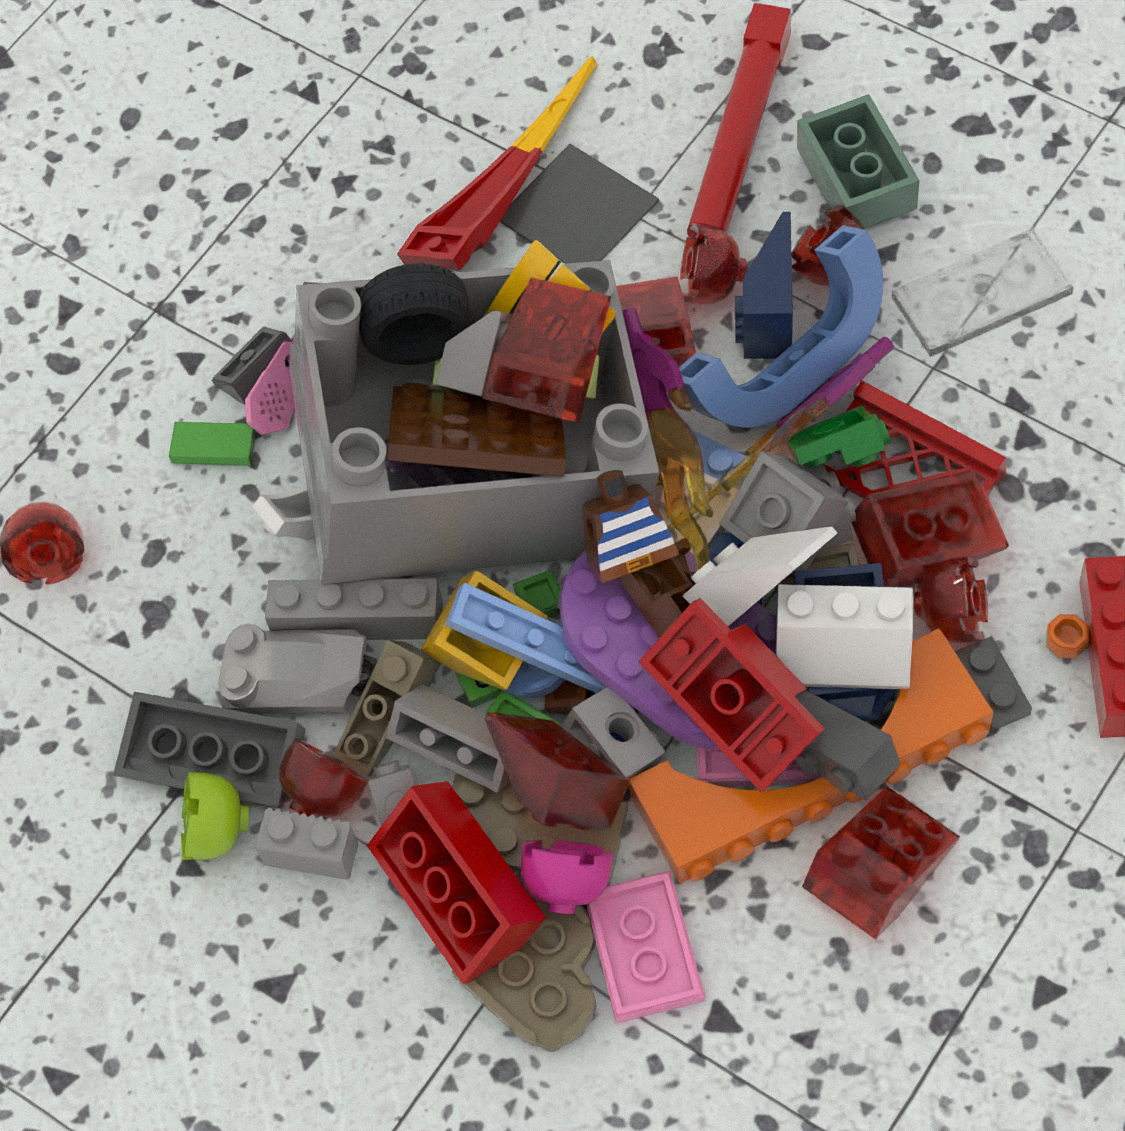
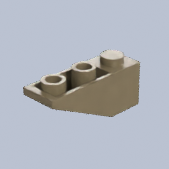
M387 640L334 751L333 757L367 776H372L374 773L373 768L380 764L394 743L386 739L394 702L420 684L430 687L441 663L407 642Z

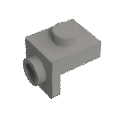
M398 760L374 767L375 775L367 777L381 826L409 788L415 786L409 764L400 767Z

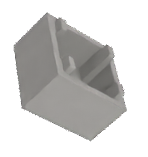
M762 451L719 524L743 543H746L753 537L834 527L849 501L789 457ZM819 550L794 571L807 570Z

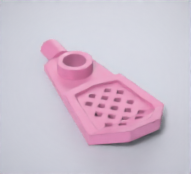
M295 336L292 342L285 341L281 344L268 367L261 373L245 399L246 422L261 435L289 428L295 406L290 373L285 365V359L290 364V345L294 344Z

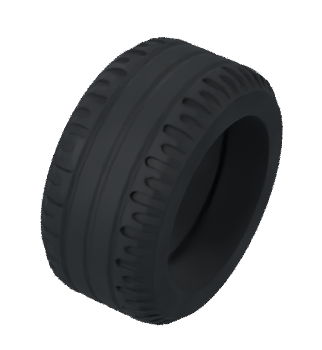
M424 263L396 266L375 276L359 293L361 300L360 334L362 342L372 355L389 363L419 365L439 360L443 356L446 342L472 325L467 291L462 280L452 271L440 266Z

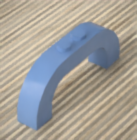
M843 225L815 249L828 276L829 299L819 321L755 378L741 385L734 383L720 358L697 351L679 367L684 383V389L678 394L680 398L694 411L709 418L737 427H760L775 422L787 415L796 406H799L808 399L811 393L823 382L839 372V368L858 352L869 337L876 323L882 303V265L878 251L868 231Z

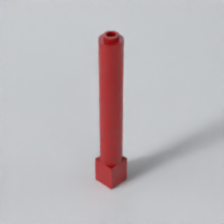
M754 3L743 37V52L687 228L688 237L698 247L711 249L721 246L725 242L776 70L781 68L791 35V9L760 3Z

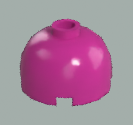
M542 840L525 841L522 846L521 876L526 888L535 898L548 902L549 911L573 914L575 913L576 905L590 904L599 898L604 891L611 874L613 852L610 850L603 853L604 848L600 846L556 840L555 845H550V849H542Z

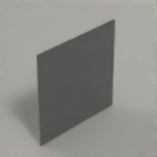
M569 144L510 204L500 222L532 243L538 240L557 259L565 264L602 261L659 201V198L579 148Z

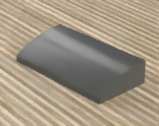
M134 691L113 775L184 790L188 772L219 775L230 781L238 790L240 801L280 808L297 764L306 729L294 721Z

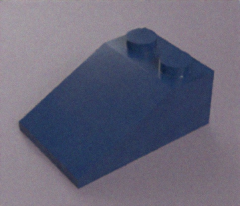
M791 212L781 213L743 278V296H735V343H743L744 359L778 358L792 345Z

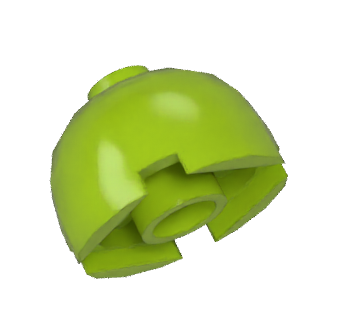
M188 772V776H186L181 817L184 818V833L181 832L182 860H209L223 856L235 846L238 833L247 832L249 807L240 805L238 790L230 781L219 775Z

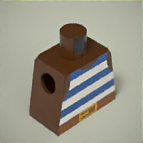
M621 470L607 471L597 477L602 496L585 502L582 506L587 565L589 570L602 584L679 555L675 542L656 502L647 490L640 484H633L627 487L623 471Z

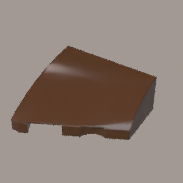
M686 538L675 542L679 555L618 578L659 638L690 605L683 595L696 584L691 579V576L696 572L689 571L685 554L691 550L690 543Z

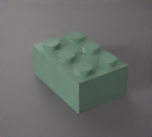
M869 94L797 120V150L840 227L845 225L865 229L917 209L920 180Z

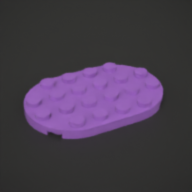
M585 550L571 566L563 581L558 599V610H560L564 628L562 635L569 650L592 676L664 731L690 745L715 750L717 745L638 662L659 637L618 578L602 584L588 568ZM691 552L685 554L690 572H697L706 564ZM756 602L728 627L733 630L746 624L776 655V619Z

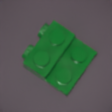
M862 406L784 437L790 453L799 465L807 463L808 467L826 463L832 459L831 453L833 452L846 465L853 463L854 467L866 465L878 458L877 453L885 450V445L891 443L883 420H879L876 413L870 414Z

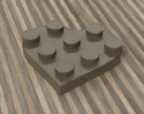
M532 897L547 918L521 949L467 984H462L453 970L451 972L453 977L517 1037L532 1046L541 1047L548 1052H554L583 1035L593 1020V1014L596 1011V1000L591 980L583 969L591 958L595 948V940L589 917L580 905H576L575 913L573 914L555 913L548 910V902Z

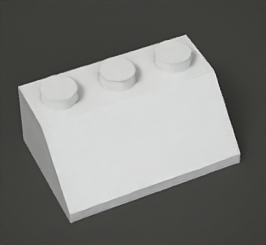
M778 584L776 656L805 687L909 689L913 636V588Z

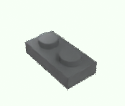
M992 636L955 651L994 712L990 731L1031 715L1032 707Z

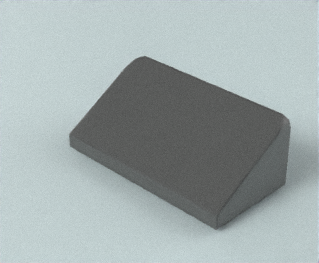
M262 327L211 381L215 386L245 405L246 397L261 373L268 367L281 344L285 341L292 342L286 332ZM285 359V365L286 367H288L290 364Z

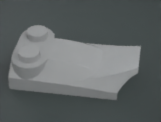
M247 623L240 625L228 635L224 647L218 681L221 706L225 709L256 715L348 712L350 692L360 682L367 636L359 634L355 629L263 631L255 624Z

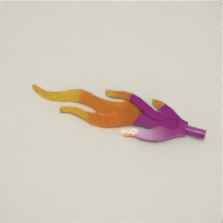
M627 308L622 313L655 456L662 475L666 514L672 525L687 539L692 547L696 559V570L698 571L709 562L710 555L707 539L687 503L684 471L692 506L700 515L712 517L713 510L706 497L703 459L698 440L691 428L674 410L667 393L670 400L681 410L690 412L692 404L687 397L682 375L676 361L669 353L656 345L650 335L643 333L636 309ZM659 473V476H658V480H657L656 486H658V485L661 484V476H660V473Z
M882 337L865 353L858 354L851 363L829 379L745 451L748 456L716 481L696 503L673 520L669 527L672 530L677 528L709 503L720 491L725 489L728 492L749 474L762 451L774 453L810 420L813 422L868 373L873 371L876 367L875 365L894 349L892 341L887 337Z

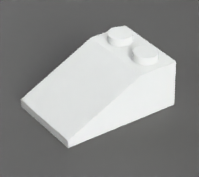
M831 526L753 537L739 549L734 543H731L713 559L718 566H715L710 560L691 576V579L696 584L683 597L689 604L701 598L729 626L833 538L837 532Z

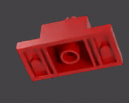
M701 598L693 601L638 661L760 792L768 789L825 730L797 700L807 689L804 684L746 624L731 630Z

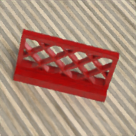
M861 380L853 392L854 400L846 412L862 406L870 414L876 413L878 419L883 420L890 439L901 437L908 441L911 453L887 458L885 450L880 451L882 460L870 462L866 465L858 467L853 465V467L837 471L825 465V463H823L827 472H835L841 487L946 545L955 548L995 485L998 486L1007 473L1006 457ZM914 445L923 450L915 451ZM936 456L944 461L945 473L922 477L919 459ZM913 461L917 479L894 485L889 467ZM950 464L958 469L952 471ZM884 468L889 486L875 490L863 486L860 474ZM855 475L857 482L849 478V476ZM971 475L984 482L976 494L959 497L954 479ZM949 481L954 499L929 504L925 486ZM920 488L925 506L907 510L898 504L896 493ZM891 495L892 501L883 496ZM969 504L963 513L961 506ZM956 507L959 521L951 533L935 525L932 513ZM927 514L929 521L923 519L920 516Z

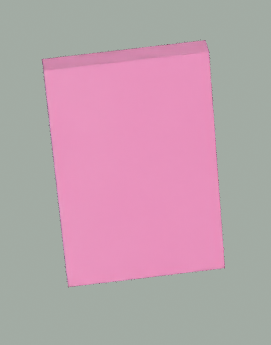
M671 871L607 886L599 898L590 904H586L616 1023L705 1001V995Z

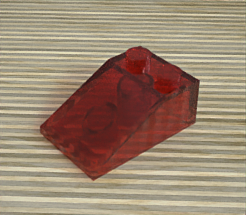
M977 471L868 494L855 509L856 521L851 522L867 563H881L884 587H906L918 584L1006 550L1009 547Z
M487 711L484 720L518 801L533 812L532 818L535 821L549 827H557L558 823L570 824L575 828L586 831L590 830L591 826L611 828L630 783L627 777L553 720Z

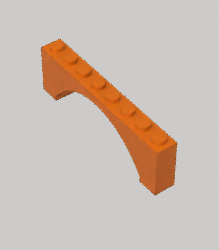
M940 628L912 641L909 689H900L892 712L881 731L891 735L900 765L883 783H897L906 778L911 773V769L925 762L928 765L938 763L948 756L950 750L964 743L967 746H971L980 742L988 735L991 729L993 710ZM668 760L628 779L630 797L678 884L689 879L692 882L699 881L710 875L714 871L715 866L729 859L731 862L742 860L753 852L754 847L768 840L770 842L780 841L793 832L794 827L808 820L811 823L821 821L829 816L836 806L847 801L849 803H856L863 800L851 792L847 794L840 792L824 777L789 788L765 790L763 792L717 786L674 770Z

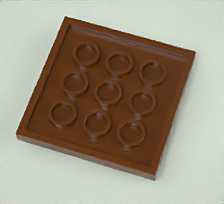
M415 382L394 386L387 460L564 477L566 454L561 401H554L552 397L541 394H533L529 398L512 397L510 393L500 391L499 399L489 398L448 387L444 390L427 389L426 385Z

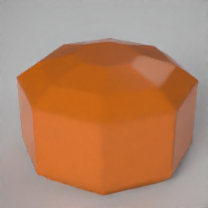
M1059 614L1047 625L1046 647L1058 658H1076L1087 649L1089 626L1077 615Z

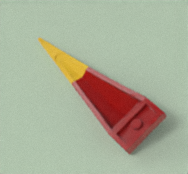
M593 56L587 59L550 105L504 153L463 190L414 228L397 253L404 265L424 263L461 271L463 266L469 261L472 253L486 245L595 69L597 63Z

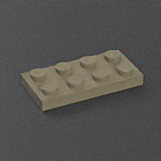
M458 773L455 774L452 785L453 789L513 872L521 873L522 846L525 841L542 840V849H550V845H555L556 840L586 843L603 847V853L610 850L613 852L612 869L607 886H610L628 812L627 802L517 781L511 782L497 793Z

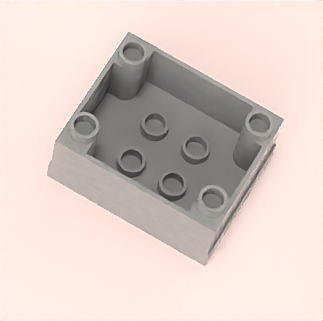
M610 260L564 264L616 312L614 319L588 353L599 356L595 399L559 396L556 400L561 401L566 454L564 477L387 460L393 387L402 386L408 382H415L426 385L427 389L444 390L446 387L433 386L435 361L419 365H398L381 360L366 349L360 334L361 300L359 293L371 279L296 285L294 344L290 345L289 373L322 584L576 559L586 550L582 506L585 502L602 496L597 480L599 475L611 470L623 471L627 487L633 484H640L653 497L659 469ZM514 268L455 272L460 280H462L467 291L472 325L484 317ZM508 392L512 397L529 398L527 393Z

